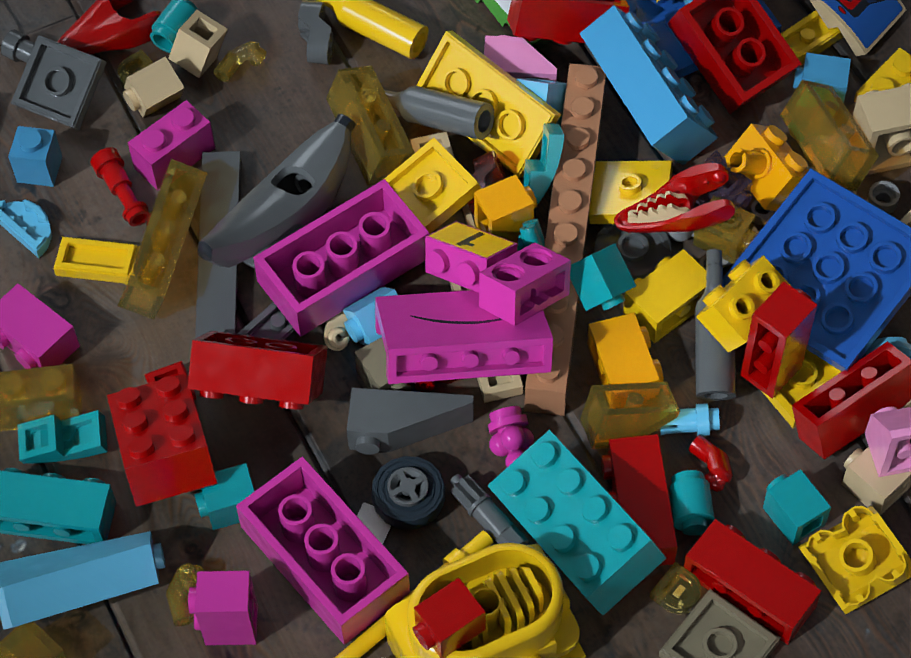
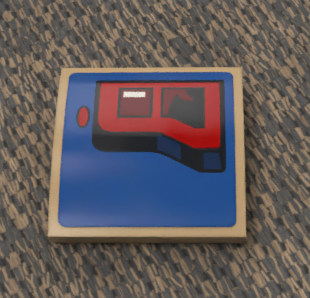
M810 0L828 29L838 27L856 56L866 55L907 10L901 0Z

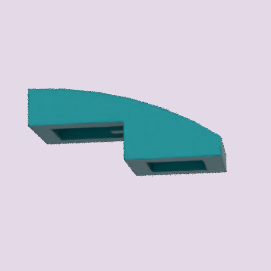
M543 124L540 160L525 159L523 186H529L532 189L537 205L550 187L560 162L565 134L559 124Z
M99 410L65 420H60L53 414L18 424L19 461L23 464L52 463L108 452L105 416Z

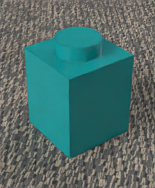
M616 243L571 265L570 280L586 311L600 304L604 311L626 301L622 293L636 287Z
M246 463L216 471L215 476L218 484L201 488L202 492L194 494L200 517L209 516L213 530L240 523L236 505L255 492Z
M801 469L789 477L786 474L780 475L767 486L763 509L792 546L826 525L831 506Z

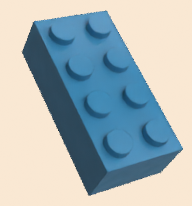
M613 5L579 33L652 147L684 165L718 138L711 127L715 123L714 119L702 105L699 107L692 99L696 92L685 78L681 77L679 79L674 71L678 67L677 63L666 50L661 51L656 42L660 38L648 23L642 24L632 11L626 14Z

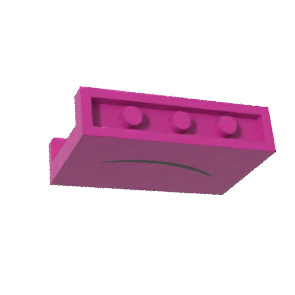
M473 290L375 297V329L378 335H382L386 351V377L388 384L548 373L552 371L553 335L543 310L514 326L480 308L479 293Z

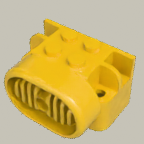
M495 544L443 566L427 575L417 585L411 597L396 603L385 614L387 642L395 658H440L433 648L426 650L416 638L412 629L415 626L414 607L459 577L485 610L486 630L445 658H586L579 643L580 629L570 610V600L563 589L561 576L539 544Z

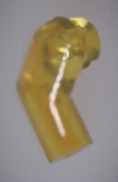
M251 40L227 52L214 69V75L223 82H229L240 65L246 60L251 65L258 66L267 56L266 50L259 46V42Z
M186 563L177 568L166 590V597L175 626H185L194 621V615L189 613L188 593L190 587H196L197 572L204 571L200 565Z

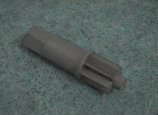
M460 474L452 477L450 483L454 488L450 490L451 494L468 511V515L474 517L498 544L519 543L527 545L529 540L492 501V497L486 494L469 475L464 479Z

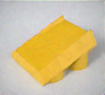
M854 506L844 513L841 523L829 530L817 531L809 537L807 542L798 546L845 615L911 578V558L873 506L868 508Z

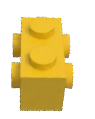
M764 255L752 263L745 259L734 267L727 275L731 281L725 287L721 284L707 294L702 300L707 306L696 316L728 353L747 343L753 313L783 281L789 284Z

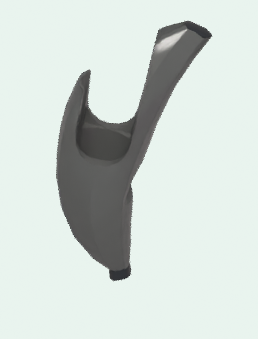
M338 114L332 123L323 127L302 143L253 188L198 243V255L202 259L220 267L230 268L244 262L255 268L254 256L328 213L345 176L351 153V132L355 128L356 123L349 117Z

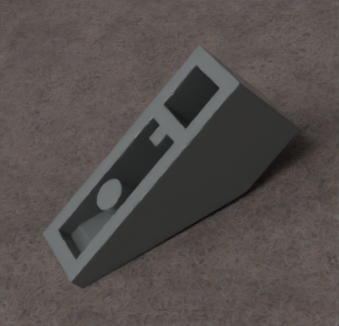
M352 388L347 423L349 450H356L368 455L378 452H392L471 423L474 420V395Z

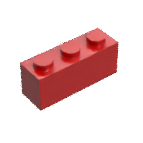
M511 0L507 21L513 35L522 37L526 41H535L539 38L569 45L572 42L585 43L579 33L613 5L626 14L629 12L630 7L626 0Z
M783 281L752 315L740 376L772 399L803 365L817 309V304L812 301L806 292L794 289Z
M887 341L854 363L848 371H842L794 403L792 409L799 439L825 460L865 433L871 414L885 407L900 409L911 400V359Z
M658 434L609 439L607 455H601L603 479L611 480L612 492L608 493L665 555L666 559L659 566L675 564L677 541Z
M714 519L685 556L683 574L705 589H711L774 633L787 645L817 607L822 590L817 588L815 582L809 576L801 572L795 573L783 565L772 551L765 548L759 549L747 541L744 534L732 525H724Z

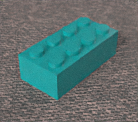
M550 430L487 485L602 615L607 613L666 559L665 555L650 537Z

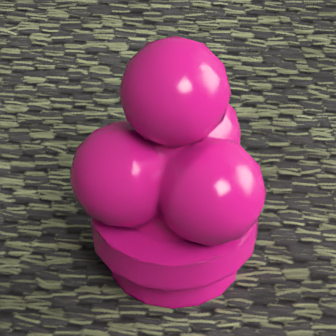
M520 406L501 408L489 414L491 422L488 424L489 434L493 435L489 441V448L496 456H506L505 462L507 467L534 444V435L528 428H524L528 425L527 415L522 414Z

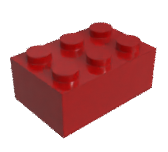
M693 0L679 9L667 23L729 114H732L787 78L802 64L758 0Z
M209 331L192 340L187 389L199 390V396L204 398L222 399L224 394L238 395L239 401L243 403L263 404L264 399L279 401V407L300 410L304 408V404L309 405L323 393L328 346Z
M186 373L177 376H167L159 381L137 387L124 388L119 392L107 395L125 473L136 507L218 484L191 389H187L188 379Z

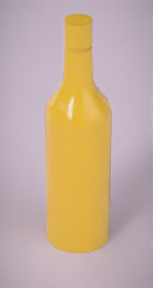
M316 0L324 2L325 6L334 12L342 26L409 59L418 57L428 39L429 28L426 25L374 0Z

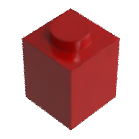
M459 577L414 607L415 626L412 629L416 638L426 650L433 648L440 658H445L486 630L485 610Z

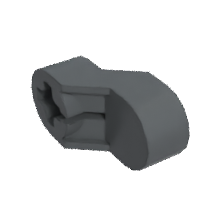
M302 0L298 13L299 32H301L300 36L307 42V62L329 65L334 51V37L332 28L324 22L325 3Z

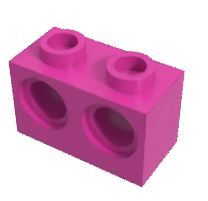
M534 242L479 272V307L514 326L569 295L571 260Z

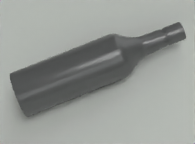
M368 86L364 92L365 100L395 108L402 118L410 123L479 140L485 139L493 127L494 109L487 102L420 86H411L400 92Z
M710 249L706 251V288L695 307L696 397L702 400L721 401L736 397V349L728 353L696 318L707 306L702 301L705 296L721 284L723 286L722 250Z

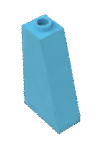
M151 531L0 562V618L3 630L159 584V569L166 568L161 543L153 544Z

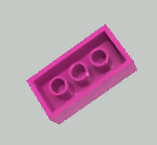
M383 179L254 256L257 282L301 337L342 312L344 308L424 262L425 236L430 233L388 182Z
M303 456L236 505L241 528L344 645L382 617L392 606L410 593L409 573Z

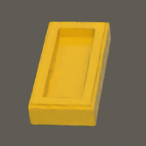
M62 236L53 269L55 275L61 277L131 284L139 255L138 245Z

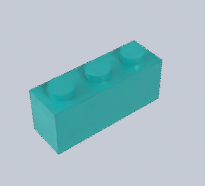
M16 468L0 470L1 534L79 544H91L108 539L117 503L110 484H106L104 481L96 478H85L81 481L66 479L64 476L56 473H45L41 476L26 474L24 471Z

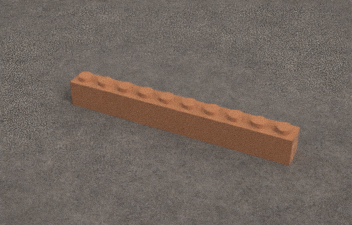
M570 63L561 129L565 136L560 162L553 180L544 247L570 259L572 265L585 256L589 209L605 98L606 74L601 66ZM571 280L569 295L543 309L553 335L552 371L548 373L527 374L524 412L565 415L579 296Z

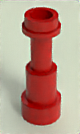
M113 147L99 150L90 161L96 175L104 179L111 193L120 199L125 208L122 214L124 220L131 226L142 225L150 217L148 206L145 202L138 201L131 190L132 182L123 168L124 161L117 149Z

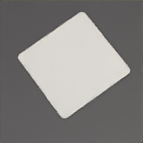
M363 503L357 517L383 544L391 525L384 522L376 513L373 505Z

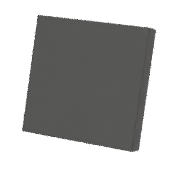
M38 35L11 104L80 130L107 62Z

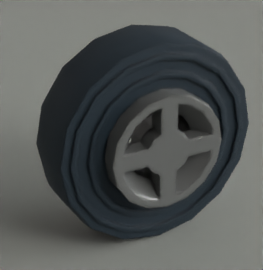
M403 456L390 460L379 469L373 479L371 498L376 513L385 523L398 529L414 530L427 526L437 518L445 502V484L441 473L431 462L419 457ZM403 494H404V495H406V496H409L411 499H409V498H404V497H402V496H403Z

